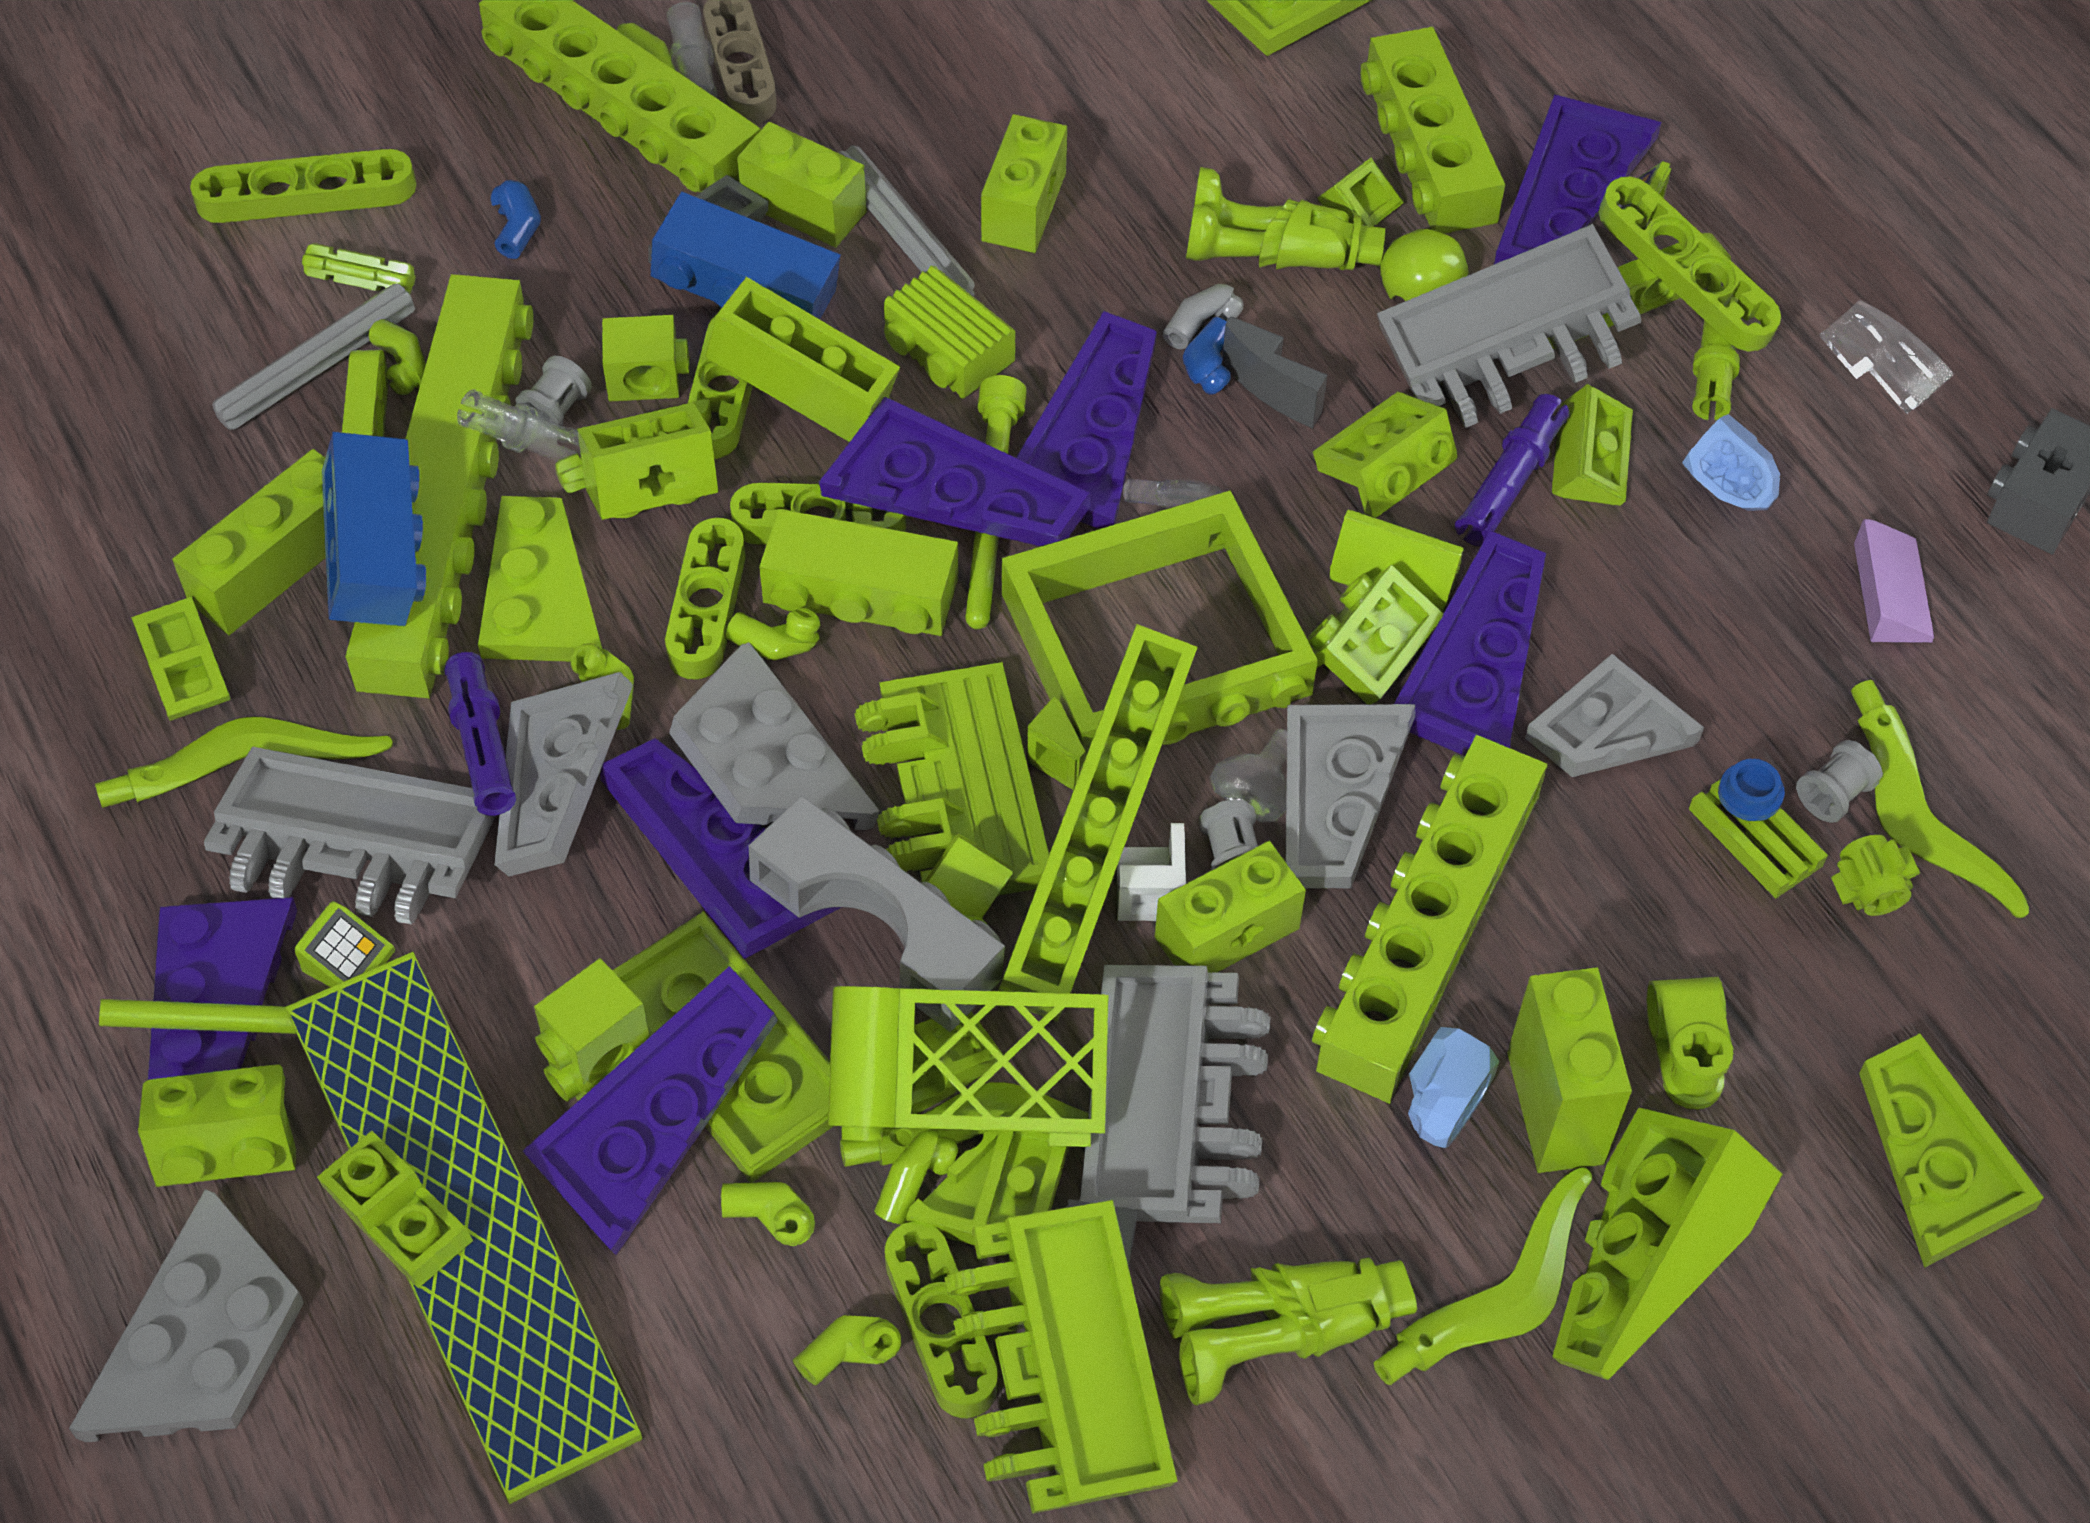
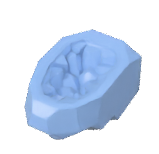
M1729 414L1720 417L1709 428L1682 462L1693 477L1718 499L1745 510H1768L1779 496L1780 472L1772 454L1757 441L1756 436Z
M1440 1027L1409 1073L1414 1098L1411 1102L1408 1116L1420 1138L1442 1148H1447L1451 1145L1470 1119L1493 1081L1499 1064V1060L1490 1046L1459 1028Z

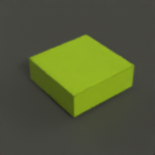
M957 832L924 882L936 886L946 896L950 905L964 916L975 915L982 919L1012 875L1013 869L1004 861Z

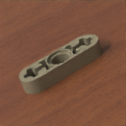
M708 0L703 8L705 33L726 105L754 124L764 122L772 117L776 111V89L752 6L748 0ZM725 19H732V22L736 24V31L727 32ZM736 52H746L754 56L750 61L740 64L726 60L729 55ZM752 83L755 98H748L744 92L743 85Z

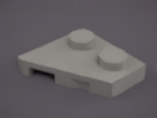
M1611 654L1528 725L1525 739L1571 777H1576L1693 747L1700 741L1704 727L1616 656Z

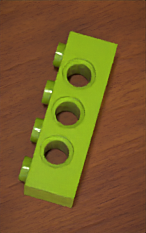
M1434 27L1370 38L1368 60L1361 64L1362 86L1366 95H1373L1378 106L1377 115L1383 134H1390L1395 145V160L1399 172L1407 174L1412 184L1413 203L1419 215L1425 214L1431 230L1443 234L1497 224L1505 183Z

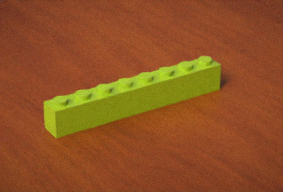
M451 274L406 435V439H408L409 465L419 467V490L415 503L412 502L413 514H420L423 520L421 546L419 551L415 552L416 564H424L426 568L425 594L422 602H413L405 626L354 623L345 657L356 692L430 699L436 675L445 674L444 665L449 659V643L446 638L449 624H457L460 618L462 594L459 584L462 574L469 575L473 567L474 541L471 537L474 525L482 526L485 520L487 497L484 486L486 478H494L497 472L499 449L496 439L498 431H506L508 428L511 412L508 392L510 385H518L520 382L522 354L519 349L522 340H530L533 330V308L531 305L524 304L520 280Z

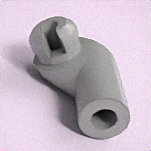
M1219 283L1187 297L1182 301L1164 329L1163 338L1170 346L1176 349H1185L1190 344L1203 321L1213 314L1225 321H1228L1230 316L1237 318L1243 310V300L1233 293V287Z

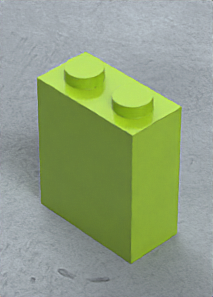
M1598 967L1532 975L1527 984L1507 1054L1537 1173L1604 1165L1632 1090Z

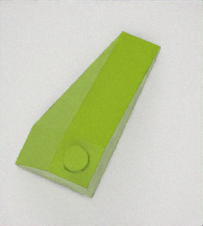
M1638 1108L1606 1164L1601 1186L1609 1192L1601 1220L1590 1221L1585 1242L1593 1248L1586 1274L1573 1282L1552 1357L1560 1364L1609 1380L1751 1233L1782 1173L1735 1130Z

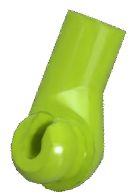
M797 608L787 615L786 624L770 627L742 612H737L730 620L725 636L727 640L739 646L749 642L761 657L775 661L809 652L820 639L817 633L820 627V620L813 611Z
M587 643L579 646L572 654L571 668L579 675L582 682L621 672L633 684L616 730L628 727L630 724L634 675L631 669L608 650L603 648L600 650L595 644Z

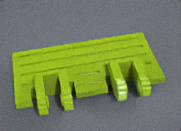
M1003 663L879 682L882 698L878 701L872 700L871 702L859 705L856 713H854L858 729H862L863 732L886 731L883 734L880 732L876 735L872 734L871 737L866 738V741H863L861 747L865 762L869 761V764L884 765L885 763L892 764L923 758V760L897 764L905 804H902L900 807L888 808L878 815L879 832L881 835H885V838L891 837L892 839L894 837H908L939 831V834L895 842L893 845H889V848L886 850L895 858L899 867L905 872L908 870L915 871L933 868L958 832L1012 867L1013 873L998 895L1036 889L1049 852ZM932 870L920 871L921 882L926 880Z
M1113 1200L1009 1217L1004 1222L973 1227L972 1235L978 1259L1009 1254L1010 1262L961 1270L947 1275V1277H944L947 1294L966 1296L980 1291L1009 1287L1013 1307L985 1312L976 1311L963 1315L962 1318L954 1321L956 1337L967 1339L1025 1329V1332L998 1336L995 1339L1007 1399L1011 1400L1039 1394L1041 1403L990 1412L974 1418L977 1436L997 1437L1012 1431L1039 1426L1043 1449L1020 1454H1004L984 1463L986 1480L997 1481L1056 1470V1475L1026 1482L1032 1514L1171 1487L1178 1482Z

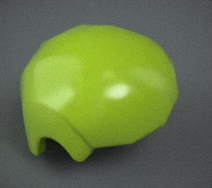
M1417 229L1394 240L1382 256L1380 264V275L1383 278L1382 282L1388 297L1394 299L1396 296H1400L1405 301L1469 275L1465 255L1459 242L1449 235L1430 229Z

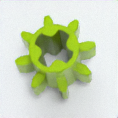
M1869 835L1851 842L1841 851V861L1837 863L1840 872L1833 875L1831 879L1843 905L1853 902L1856 910L1863 909L1867 915L1879 916L1899 909L1910 900L1912 895L1910 890L1913 888L1910 879L1919 875L1920 871L1908 846L1898 848L1895 840L1887 842L1886 838L1882 835Z

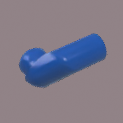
M506 180L501 185L496 186L491 193L492 206L500 204L501 207L498 213L506 216L508 219L494 244L498 252L503 256L517 259L539 227L541 215L529 188L519 181Z
M1219 317L1213 318L1186 347L1183 354V363L1189 378L1194 384L1200 383L1202 389L1210 395L1218 393L1231 380L1229 370L1221 364L1223 358L1220 355L1224 346L1225 324L1227 321Z

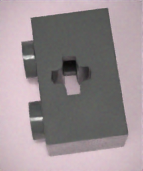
M2051 408L2039 429L2028 425L2012 453V457L2019 460L2013 468L2004 463L1987 493V496L1996 500L1987 523L2053 555L2090 494V425Z

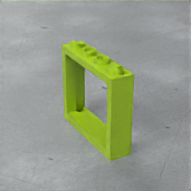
M1231 490L1002 558V596L1049 699L1051 700L1053 697L1059 699L1086 751L1085 758L1103 710L1093 713L1043 603L1221 549L1226 550L1279 655L1184 684L1162 744L1169 745L1179 742L1190 733L1216 725L1231 726L1242 721L1248 715L1273 707L1287 708L1290 702L1313 695L1318 660Z

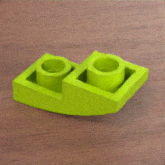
M370 1131L317 1176L320 1184L348 1216L417 1288H420L473 1241L467 1228L422 1186L415 1171L373 1131Z

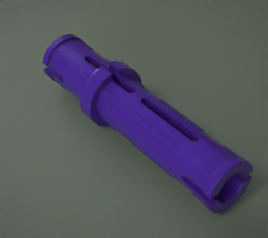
M1550 394L1539 395L1534 400L1532 408L1521 425L1508 432L1502 443V454L1463 514L1455 522L1454 527L1458 535L1463 534L1468 525H1472L1467 535L1463 538L1464 541L1481 547L1489 531L1494 532L1533 470L1538 469L1539 466H1544L1550 455L1549 445L1562 425L1567 422L1570 415L1567 405L1562 406L1556 416L1552 415L1561 403V399Z
M473 652L457 653L451 656L444 665L445 676L447 675L452 696L448 706L451 724L460 731L465 761L468 766L474 793L473 800L477 811L488 816L500 815L509 811L515 805L516 795L511 785L505 752L496 722L501 713L498 699L488 689L484 661L482 662V658Z

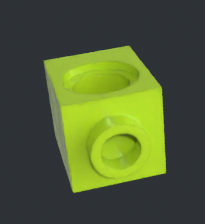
M674 316L602 318L603 369L609 402L679 398V374H689L690 366L687 338L676 339Z

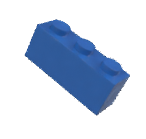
M681 191L652 239L651 277L663 281L674 289H683L716 302L721 307L725 305L743 280L748 277L809 314L821 319L836 291L841 254Z
M332 432L322 468L329 620L405 626L413 602H422L426 587L425 565L416 564L415 552H418L421 546L423 520L420 514H413L412 502L415 503L419 490V467L409 465L408 439Z

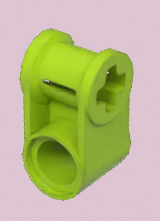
M1719 977L1649 981L1646 998L1648 1024L1651 1036L1656 1043L1663 1087L1666 1094L1676 1104L1687 1109L1699 1110L1710 1107L1719 1100L1723 1092L1724 1074L1728 1071L1733 1060V1046L1726 1019V1001L1722 982Z

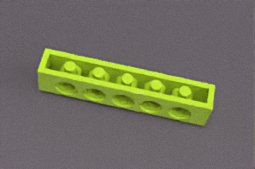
M482 0L479 2L483 25L482 37L494 54L500 57L505 56L521 67L534 82L544 83L561 95L570 107L576 110L581 109L600 122L610 135L614 137L620 136L637 148L649 162L660 164L679 177L680 181L689 190L702 192L726 175L740 183L737 157L761 131L760 127L573 0Z
M1136 624L998 991L1071 993L1198 648L1197 646ZM1054 1007L1025 1008L1030 1012L1045 1017ZM1062 1011L1059 1014H1057L1052 1020L1058 1021Z
M1478 735L1475 736L1465 757L1456 753L1453 755L1440 787L1447 791L1441 805L1433 802L1428 804L1418 826L1416 838L1423 841L1416 855L1407 851L1404 852L1391 881V887L1397 889L1391 904L1388 905L1380 901L1373 912L1365 933V938L1372 940L1365 956L1353 953L1339 984V990L1346 993L1338 1009L1327 1005L1317 1023L1312 1037V1042L1321 1046L1316 1072L1384 1102L1391 1103L1539 798L1547 763ZM1468 810H1479L1487 815H1476ZM1443 859H1455L1463 863V865H1452ZM1416 909H1431L1437 912L1439 915L1427 916L1420 913ZM1403 959L1409 961L1415 967H1398L1390 960ZM1378 1011L1385 1014L1389 1020L1375 1021L1366 1017L1363 1013Z

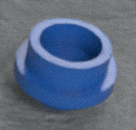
M1745 759L1729 767L1722 775L1718 787V795L1725 809L1732 815L1747 821H1762L1775 815L1781 807L1785 794L1784 785L1778 771L1771 764L1760 759Z

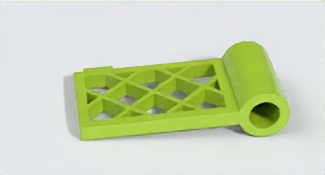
M833 987L828 1126H842L841 1140L883 1141V1127L1049 1132V1146L1091 1147V1133H1105L1109 995ZM915 1003L945 1004L964 1026L933 1053L914 1033ZM956 1005L985 1006L969 1020ZM995 1006H1013L1033 1027L1004 1055L975 1026ZM1025 1007L1054 1008L1038 1022ZM1064 1008L1094 1009L1093 1038L1073 1057L1044 1028ZM970 1031L994 1056L997 1062L967 1089L941 1062L940 1058ZM1039 1033L1066 1064L1036 1091L1013 1067L1009 1060ZM915 1044L927 1056L928 1060L913 1073ZM1093 1049L1091 1078L1078 1062ZM935 1065L962 1095L941 1115L912 1114L913 1084ZM1002 1067L1031 1096L1010 1117L992 1116L973 1096ZM1073 1069L1091 1089V1119L1061 1118L1042 1096L1068 1071ZM968 1100L982 1116L952 1114ZM1037 1102L1051 1118L1021 1116Z

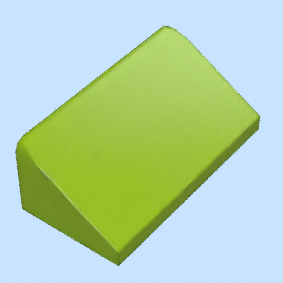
M1587 384L1566 399L1560 406L1561 408L1567 405L1570 415L1567 422L1562 425L1557 433L1552 494L1566 499L1620 506L1626 502L1633 409Z
M1347 510L1330 566L1329 578L1335 582L1350 586L1363 573L1369 578H1373L1392 565L1444 614L1457 584L1464 548L1353 510Z

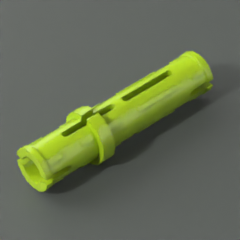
M1709 274L1706 283L1707 291L1720 292L1724 290L1720 279ZM1732 297L1730 302L1725 307H1729L1730 303L1733 300L1737 303L1738 299L1736 297ZM1705 320L1701 348L1695 353L1693 359V373L1697 377L1692 409L1698 417L1709 420L1710 403L1715 401V420H1718L1720 417L1730 413L1732 381L1739 374L1740 357L1735 351L1736 347L1726 341Z

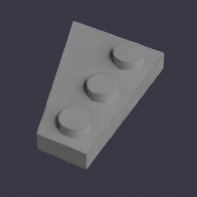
M621 672L511 702L505 760L513 792L515 791L516 802L509 811L499 816L494 864L508 877L565 862L633 687V684Z
M1415 704L1288 705L1286 863L1304 888H1352L1414 721Z

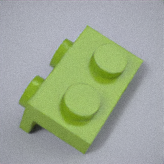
M276 1064L145 1081L142 1087L138 1133L156 1187L295 1170L297 1149L284 1106L285 1075L282 1066Z

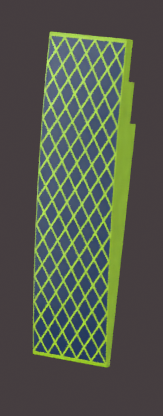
M414 952L286 1006L285 1008L312 1066L348 1150L370 1131H373L415 1171L422 1186L467 1228L473 1240L420 1288H417L408 1278L407 1280L509 1504L642 1440L641 1432Z

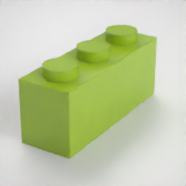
M748 277L743 280L716 315L705 358L848 442L852 440L882 399L890 397L900 366Z
M315 449L306 453L172 559L186 598L192 597L196 609L229 636L326 558L322 468L325 457Z
M778 509L759 566L763 603L776 605L787 611L804 608L815 613L835 616L840 620L850 623L863 621L895 627L909 634L927 633L942 636L959 578L958 542Z

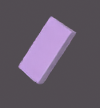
M1864 519L1854 546L1871 642L1932 643L1934 633L1916 538L1875 520Z

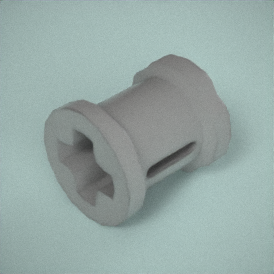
M556 355L549 357L542 367L543 375L532 389L521 391L516 398L515 406L520 417L528 425L549 435L560 431L563 427V416L576 400L585 399L592 389L589 377L580 366L563 356Z
M1844 740L1833 748L1830 760L1818 771H1807L1797 781L1796 790L1805 808L1814 816L1829 823L1838 822L1848 812L1849 802L1861 791H1872L1879 784L1883 772L1880 763L1872 752L1856 741Z
M1233 799L1219 802L1205 809L1199 816L1198 824L1200 831L1209 837L1214 855L1210 868L1211 871L1258 847L1253 830V824L1256 822L1255 809L1245 800Z

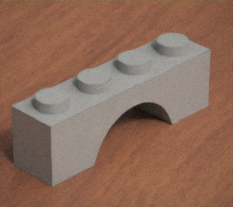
M801 796L748 846L750 881L800 918L825 908L849 907L869 912L886 922L895 931L904 947L900 960V989L991 991L1002 980L1005 946L1001 943L994 930L980 920H969L953 908L946 896L933 884L928 882L920 883L899 867L895 858L886 849L875 844L868 845L852 833L846 822L829 808L820 809L804 796ZM915 1003L917 1008L949 1032L961 1022L945 1004ZM956 1005L966 1016L976 1007V1005Z

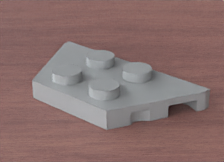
M749 642L742 644L674 715L669 734L736 823L767 825L781 816L798 798L804 796L820 809L829 808L841 818L853 819L854 830H868L874 827L879 809Z
M204 1190L69 1429L76 1439L83 1442L99 1441L100 1434L140 1431L144 1437L174 1434L183 1428H196L200 1431L234 1429L240 1423L304 1301L296 1287L214 1192Z

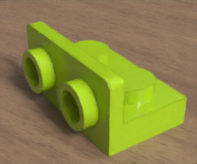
M1396 392L1314 450L1313 455L1319 472L1358 487L1365 514L1376 518L1457 459V450L1446 409L1404 393Z
M1392 565L1373 578H1369L1363 573L1354 580L1339 598L1345 605L1337 617L1333 614L1329 615L1307 638L1318 660L1317 668L1325 664L1367 705H1371L1382 698L1443 616V613Z

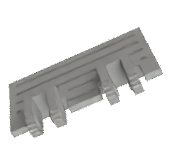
M1593 224L1377 313L1379 326L1414 397L1436 406L1445 404V397L1438 385L1442 381L1444 389L1465 428L1478 423L1476 406L1464 387L1475 381L1481 380L1492 406L1496 408L1499 414L1512 409L1507 388L1492 360L1499 358L1508 377H1511L1555 358L1554 350L1547 339L1550 337L1566 371L1569 373L1572 381L1576 383L1588 378L1586 361L1574 342L1577 339L1589 335L1598 351L1600 359L1606 364L1608 369L1622 364L1619 348L1602 317L1603 314L1608 313L1618 332L1642 323L1641 315L1630 297L1629 288Z
M252 747L214 811L215 823L206 836L204 845L206 851L232 855L241 838L246 836L237 852V856L234 857L230 869L229 884L231 889L246 893L250 891L268 859L276 860V864H274L269 876L268 892H270L272 898L283 899L289 898L292 895V891L295 890L305 870L357 879L366 861L371 860L362 881H360L356 894V913L370 917L375 916L391 884H402V888H400L395 900L394 916H396L397 922L412 925L415 919H417V915L420 914L429 894L451 898L457 897L496 816L484 815L477 811L473 800V788Z
M1104 965L1101 994L1109 995L1105 1133H1091V1147L1085 1148L1080 1201L1098 1203L1113 1200L1114 1207L1137 1210V1221L1221 1223L1223 1199H1248L1258 1194L1260 1176L1252 1172L1253 1170L1238 1167L1199 1166V1159L1251 1160V1158H1257V1155H1261L1262 1137H1260V1134L1255 1133V1131L1241 1128L1198 1127V1124L1228 1125L1232 1076H1257V1074H1263V1071H1267L1268 1054L1261 1047L1247 1044L1241 1046L1239 1044L1208 1043L1209 1039H1260V1037H1266V1034H1269L1271 1016H1268L1269 1013H1265L1264 1010L1250 1007L1207 1006V1004L1238 1003V973H1208L1207 966ZM1091 1099L1088 1119H1091Z

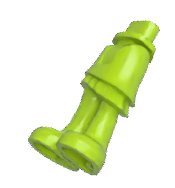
M1200 167L1186 259L1202 261L1217 257L1259 256V267L1276 263V270L1302 266L1313 268L1339 267L1340 270H1354L1355 262L1380 266L1384 249L1385 228L1361 225L1362 217L1354 215L1353 222L1349 223V216L1346 212L1315 205L1303 199L1297 202L1289 198L1284 205L1269 207L1238 204L1227 200L1223 196L1220 176L1214 169Z
M1370 1257L1359 1259L1357 1265L1351 1261H1327L1294 1266L1275 1263L1272 1265L1271 1270L1260 1267L1256 1269L1251 1268V1281L1209 1284L1182 1273L1163 1275L1160 1280V1300L1164 1320L1173 1339L1182 1337L1179 1352L1181 1374L1187 1395L1192 1404L1196 1406L1212 1402L1220 1394L1225 1374L1231 1366L1254 1358L1287 1352H1295L1299 1358L1303 1359L1312 1354L1319 1357L1329 1350L1359 1340L1374 1330L1388 1329L1391 1319L1415 1314L1417 1311L1415 1294L1406 1268L1401 1260L1375 1265ZM1263 1311L1269 1318L1267 1321L1241 1326L1203 1329L1211 1322Z

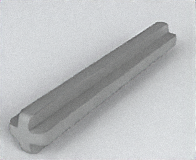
M853 145L846 151H840L839 154L864 165L866 207L921 272H927L930 265L936 266L974 297V281L860 147Z
M400 284L390 285L215 399L212 407L216 417L228 430H236L350 355L352 350H357L370 342L369 330L375 321L386 319L397 324L411 315L415 310L411 295Z

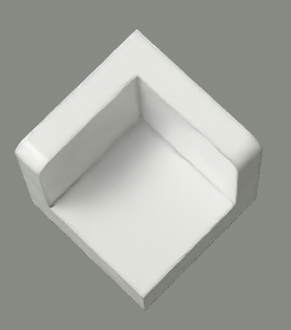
M1171 823L1169 847H1124L1117 865L1118 921H1156L1158 898L1186 884L1184 823Z

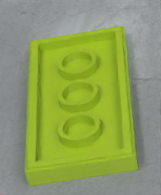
M703 911L612 971L643 1003L649 1036L653 1035L729 966L775 1014L778 1019L777 1023L705 1126L747 1180L753 1183L834 1127L828 1126L830 1060Z

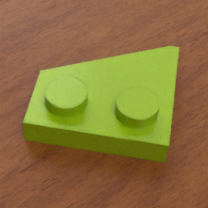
M1006 1110L1001 1116L1010 1117L1014 1112ZM986 1130L981 1143L975 1148L965 1151L947 1169V1178L923 1202L917 1199L909 1207L906 1216L907 1222L915 1221L935 1226L942 1232L945 1238L975 1245L972 1235V1229L975 1226L1004 1222L1009 1217L1051 1211L1069 1146H1049V1132Z

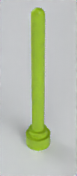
M995 375L986 378L980 384L978 410L987 424L985 444L1008 454L1011 427L1017 423L1018 419L1025 412L1027 394L1025 385L1014 377ZM976 531L965 618L971 628L982 629L990 621L999 537Z

